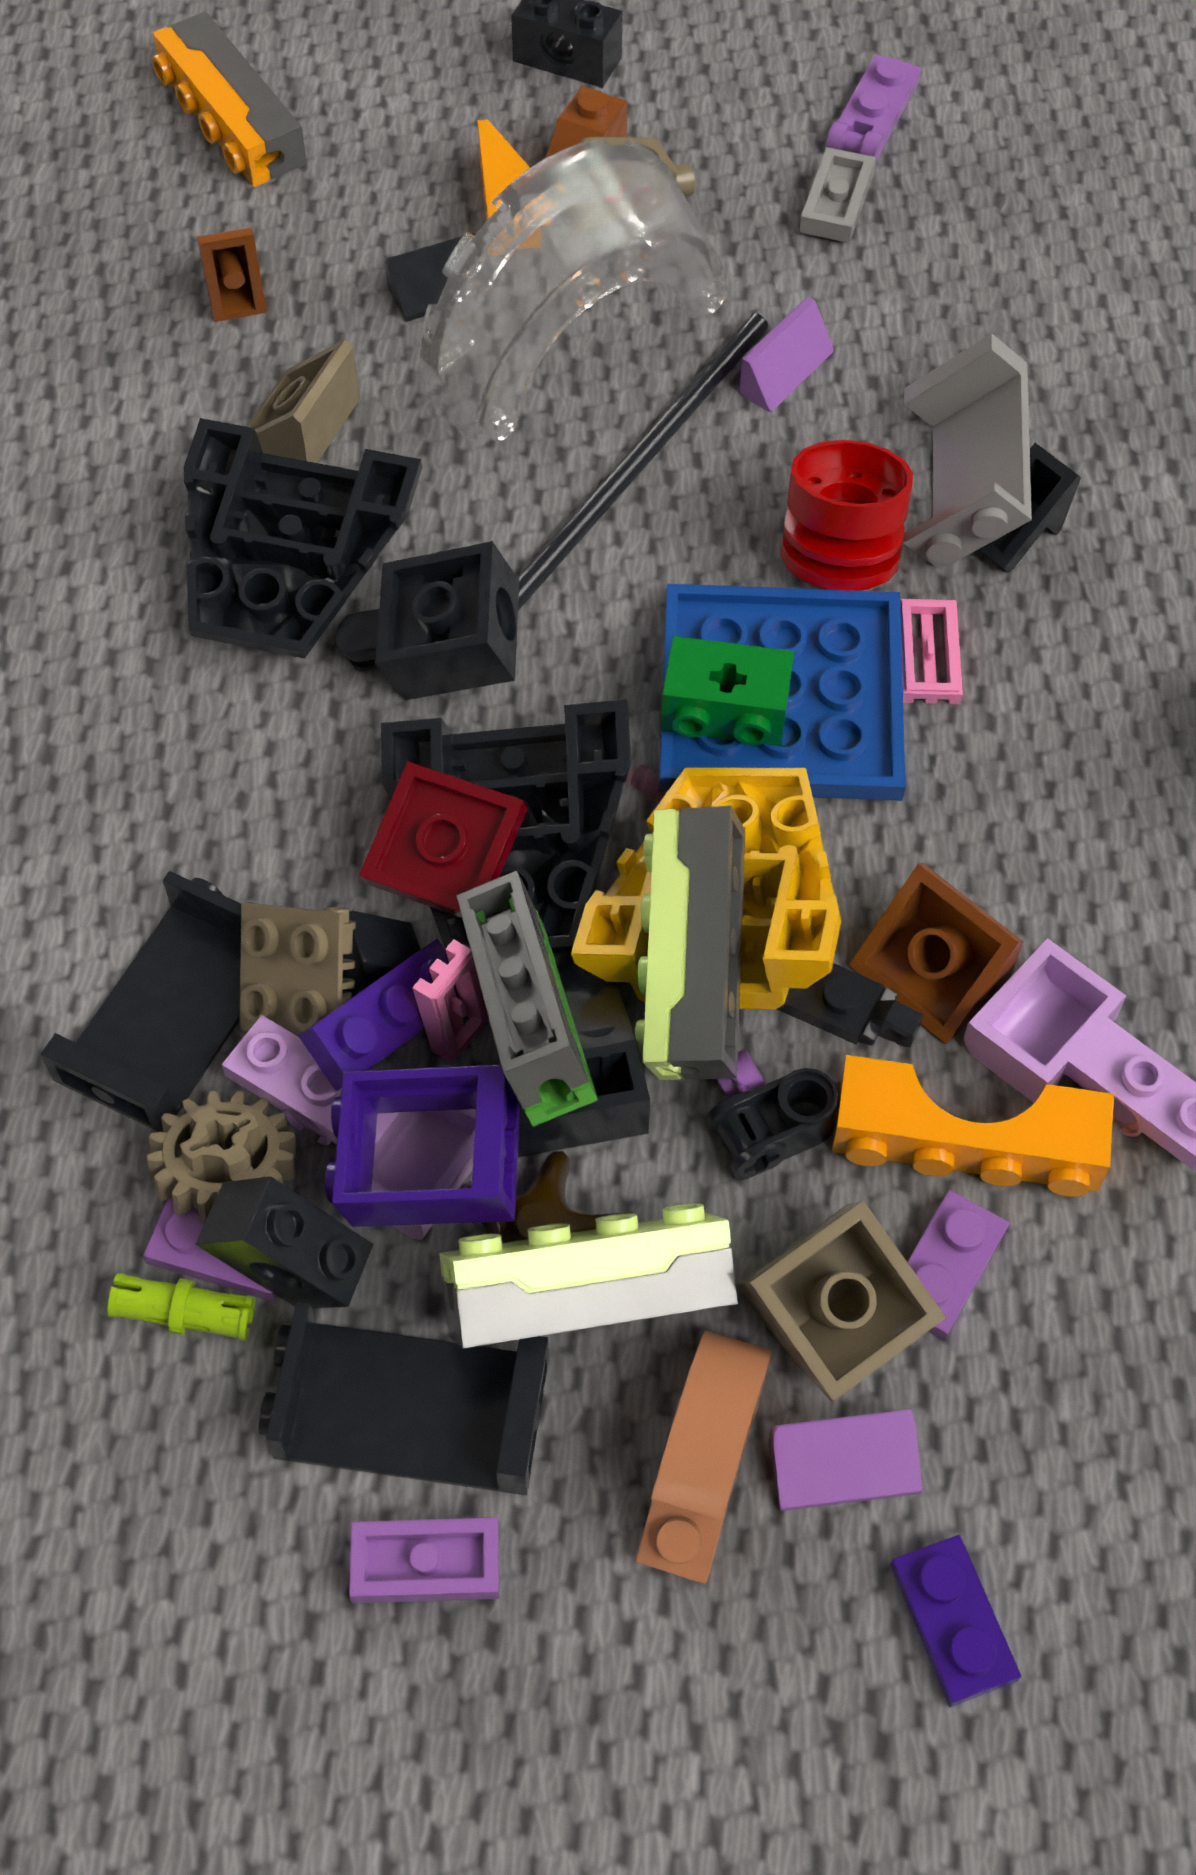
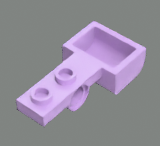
M1047 938L968 1023L964 1035L968 1051L975 1059L1033 1103L1039 1098L1046 1084L1057 1085L1065 1075L1086 1090L1114 1094L1113 1119L1123 1126L1120 1132L1131 1137L1138 1136L1143 1132L1196 1172V1082L1113 1021L1117 1018L1126 995Z
M261 1015L222 1063L225 1077L258 1097L268 1100L270 1104L280 1109L287 1116V1121L298 1131L306 1127L319 1135L320 1138L317 1142L321 1145L328 1146L331 1142L337 1144L338 1139L334 1136L332 1130L331 1108L334 1098L341 1097L342 1088L338 1091L334 1090L298 1036ZM476 1109L378 1113L372 1192L459 1189L473 1170ZM433 1224L395 1225L393 1227L413 1239L421 1240Z

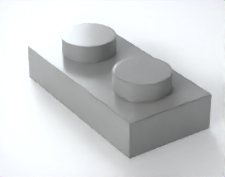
M826 147L801 215L800 233L850 243L874 174L876 157Z

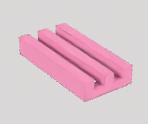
M900 599L903 703H913L914 699H925V703L937 704L938 699L948 700L949 704H961L963 690L957 601ZM911 614H920L924 682H915ZM933 614H943L947 683H937Z
M454 939L446 948L449 964L436 959L429 968L433 983L430 984L420 978L413 986L431 1051L449 1063L451 1061L454 1062L489 1020L471 949ZM454 985L456 986L459 999L456 997ZM467 1016L469 1020L464 1025L462 1017Z

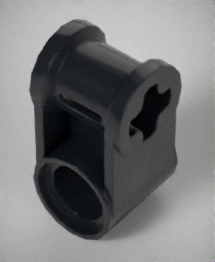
M802 1068L794 1070L790 1074L752 1091L741 1092L721 1101L711 1109L705 1121L711 1132L720 1133L734 1160L730 1168L735 1178L746 1180L770 1170L783 1160L818 1146L827 1140L834 1130L838 1092L835 1083L827 1074L817 1069ZM811 1102L822 1111L814 1116H801L795 1113L791 1107L796 1103Z

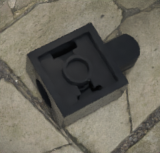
M493 541L383 563L379 609L346 615L336 632L337 646L355 669L366 671L379 668L405 700L515 681L519 579Z

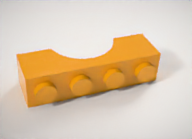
M846 1055L839 1086L832 1152L846 1154V1158L850 1162L861 1166H879L887 1160L913 1164V1168L917 1172L928 1176H947L953 1171L980 1174V1178L984 1182L994 1186L1008 1187L1017 1185L1021 1181L1047 1184L1051 1192L1061 1196H1082L1089 1191L1098 1192L1110 1169L1114 1094L1046 1084L1036 1102L1022 1114L1002 1122L977 1123L957 1118L937 1106L921 1087L913 1064Z

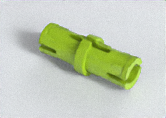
M117 1273L114 1277V1285H118V1287L111 1286L107 1307L108 1317H119L165 1325L169 1327V1333L185 1335L187 1330L238 1338L243 1341L248 1339L250 1328H247V1324H252L256 1306L255 1296L229 1294L195 1287V1280L180 1278L177 1284L129 1276L125 1273Z

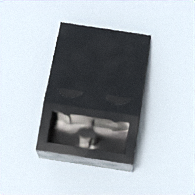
M576 964L557 967L598 1101L534 1127L520 1104L518 1158L649 1134L650 1096L636 1037L617 982H606ZM497 1050L499 1065H501V1061Z

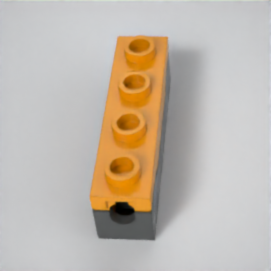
M206 11L172 24L170 28L165 27L152 32L157 55L152 56V64L162 85L167 86L171 84L174 87L178 102L187 115L194 113L198 117L206 140L210 144L218 142L222 147L226 163L234 174L242 172L250 184L255 187L267 182L269 179L272 180L307 165L302 126Z

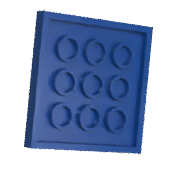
M667 584L663 689L673 636L794 651L781 746L769 744L747 745L738 740L708 736L686 737L677 732L661 730L659 791L668 792L684 768H806L813 797L903 801L905 792L900 592Z

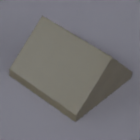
M345 338L284 371L246 426L255 428L263 453L318 463L360 400L353 346Z

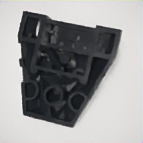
M200 418L184 464V484L188 491L189 514H185V528L190 539V562L187 563L188 626L191 636L305 659L364 575L377 560V557L408 517L422 470L421 459L365 449L359 470H351L263 453L255 428Z
M627 700L564 705L565 724L451 734L442 717L381 723L382 783L390 801L408 761L521 799L525 802L528 809L500 877L518 871L544 924L552 952L572 951L585 904L596 888L608 840L611 836L615 816L631 766ZM430 907L445 949L453 939L470 948L463 918ZM506 910L498 911V912L495 913L494 915H497V914H499V913H501V912H504V911H506Z

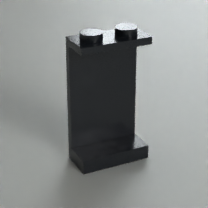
M171 871L163 879L171 907L75 1043L55 1033L41 1052L43 1061L53 1081L157 1132H163L161 1117L165 1113L177 1116L183 1107L182 1101L189 1098L240 1020L241 903L224 896L216 886L202 878L189 880Z
M296 1302L292 1324H282L278 1331L274 1351V1365L282 1369L276 1393L266 1392L259 1416V1434L266 1436V1441L273 1458L278 1460L527 1495L549 1364L548 1337L536 1336L519 1339L517 1351L482 1346L462 1348L453 1342L318 1324L315 1321L311 1305Z

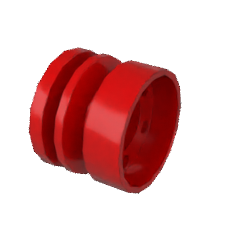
M853 440L823 441L804 448L793 458L787 497L789 509L786 511L780 553L786 568L802 581L830 590H869L888 582L898 571L905 526L903 523L907 520L912 491L913 472L906 461L883 447L869 442Z

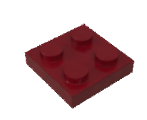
M407 761L359 873V878L364 884L462 918L456 895L500 877L528 808L521 799Z

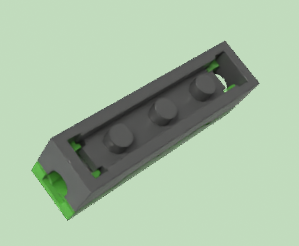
M518 871L456 895L503 1073L525 1110L532 1126L534 1127L598 1101L544 924ZM506 910V911L501 912V913H499V914H497V915H494V914L497 913L498 911Z

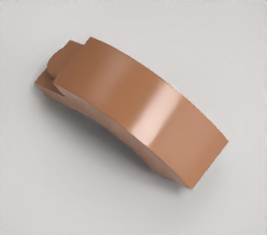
M705 1330L694 1356L673 1420L651 1496L652 1503L635 1562L703 1584L707 1583L773 1350Z

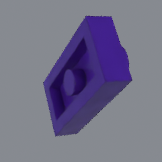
M960 1534L892 1559L890 1563L891 1569L949 1707L1020 1680L1022 1677Z

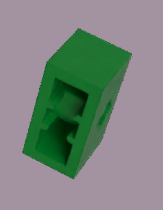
M673 636L662 695L661 730L677 732L686 737L708 736L738 740L747 745L769 744L781 746L794 651Z

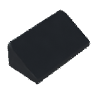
M477 231L387 258L385 261L387 287L405 322L504 293V286L483 231Z

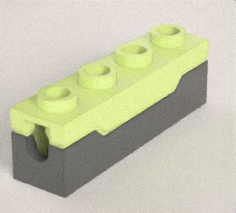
M731 806L683 808L680 811L675 809L654 810L653 833L646 834L644 839V861L647 871L651 872V893L643 895L641 901L642 927L644 932L649 935L648 956H642L638 963V985L642 996H646L645 1019L637 1021L635 1037L641 1060L643 1059V1063L659 1080L737 1078L745 828Z
M682 1204L663 1208V1219L638 1223L637 1214H615L596 1218V1229L570 1233L569 1224H548L527 1229L528 1240L502 1243L500 1234H481L461 1238L458 1240L459 1250L439 1253L441 1274L444 1277L442 1283L448 1336L462 1348H469L738 1304L732 1248L729 1247V1243H731L729 1220L705 1213L703 1204Z

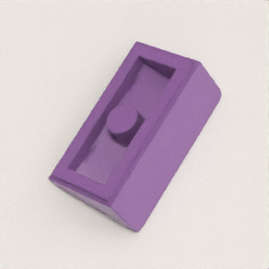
M810 297L804 299L742 358L740 395L766 411L772 412L834 352L832 342L814 299Z
M912 1410L784 1424L771 1428L768 1444L780 1511L922 1493L916 1424Z

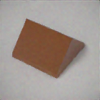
M918 863L853 957L849 966L860 975L883 984L884 988H888L896 993V1001L923 1014L921 1024L942 1042L948 1044L1011 978L1023 941L924 863Z

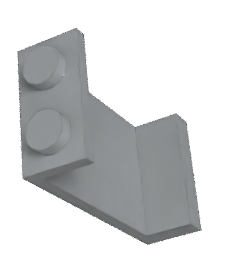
M991 333L904 388V405L933 427V517L904 533L903 544L935 567L945 568L1032 520L1027 362Z

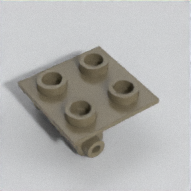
M249 902L241 903V1031L248 1032L259 1017L263 1015L298 1036L351 998V992L342 991L354 988L355 980L342 978L343 970L355 968L354 960L343 959V954L352 953L353 930L356 929V922L349 920V908L327 907L320 911Z

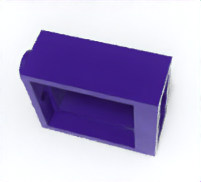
M502 1065L343 1072L341 1097L334 1098L331 1108L332 1130L334 1136L338 1139L336 1162H330L327 1166L325 1186L329 1202L336 1207L352 1227L515 1221L520 1102L503 1073ZM476 1109L472 1188L372 1192L378 1113Z

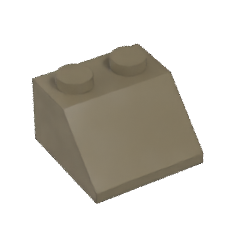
M864 1200L845 1205L737 1283L742 1293L778 1343L832 1402L946 1318Z

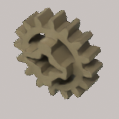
M211 1091L207 1097V1104L200 1107L188 1098L182 1101L183 1116L178 1117L165 1113L161 1117L163 1132L151 1133L149 1136L151 1154L147 1155L150 1181H155L158 1199L160 1201L173 1199L174 1212L180 1217L192 1208L198 1209L200 1224H205L223 1182L271 1176L283 1184V1181L294 1180L295 1178L294 1158H297L294 1132H288L287 1116L284 1113L270 1116L269 1101L264 1098L255 1102L252 1106L245 1105L244 1092L237 1091L232 1096L230 1102H221L217 1092Z

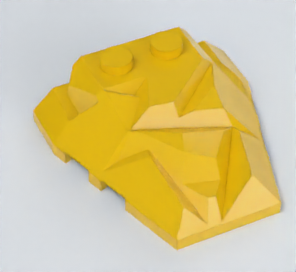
M684 768L655 810L675 809L680 811L683 808L731 806L745 828L740 1009L776 1010L785 1003L789 988L807 989L831 972L841 926L839 907L832 887L829 864L822 844L820 826L806 768ZM654 811L646 821L649 834L653 833ZM643 842L636 853L635 850L626 848L616 863L620 875L607 893L604 894V892L596 890L585 904L571 955L574 964L606 982H629L637 998L645 1003L646 996H642L638 985V963L642 956H648L649 934H646L642 927L641 901L643 895L651 893V872H648L645 866Z

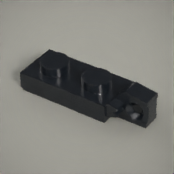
M833 963L829 974L807 989L789 988L785 1003L777 1008V1010L855 1045L860 1042L873 1046L877 1037L880 1036L900 1046L911 1047L923 1018V1014L896 1001L897 994L888 988H884L883 984Z

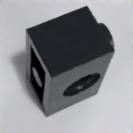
M521 0L511 14L513 62L603 88L622 58L623 11L587 0Z
M270 1176L223 1182L195 1245L289 1304L296 1306V1302L307 1303L311 1305L312 1309L349 1307L374 1244Z

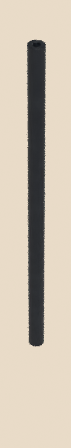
M753 313L517 577L519 579L518 611L768 329V323L762 315Z

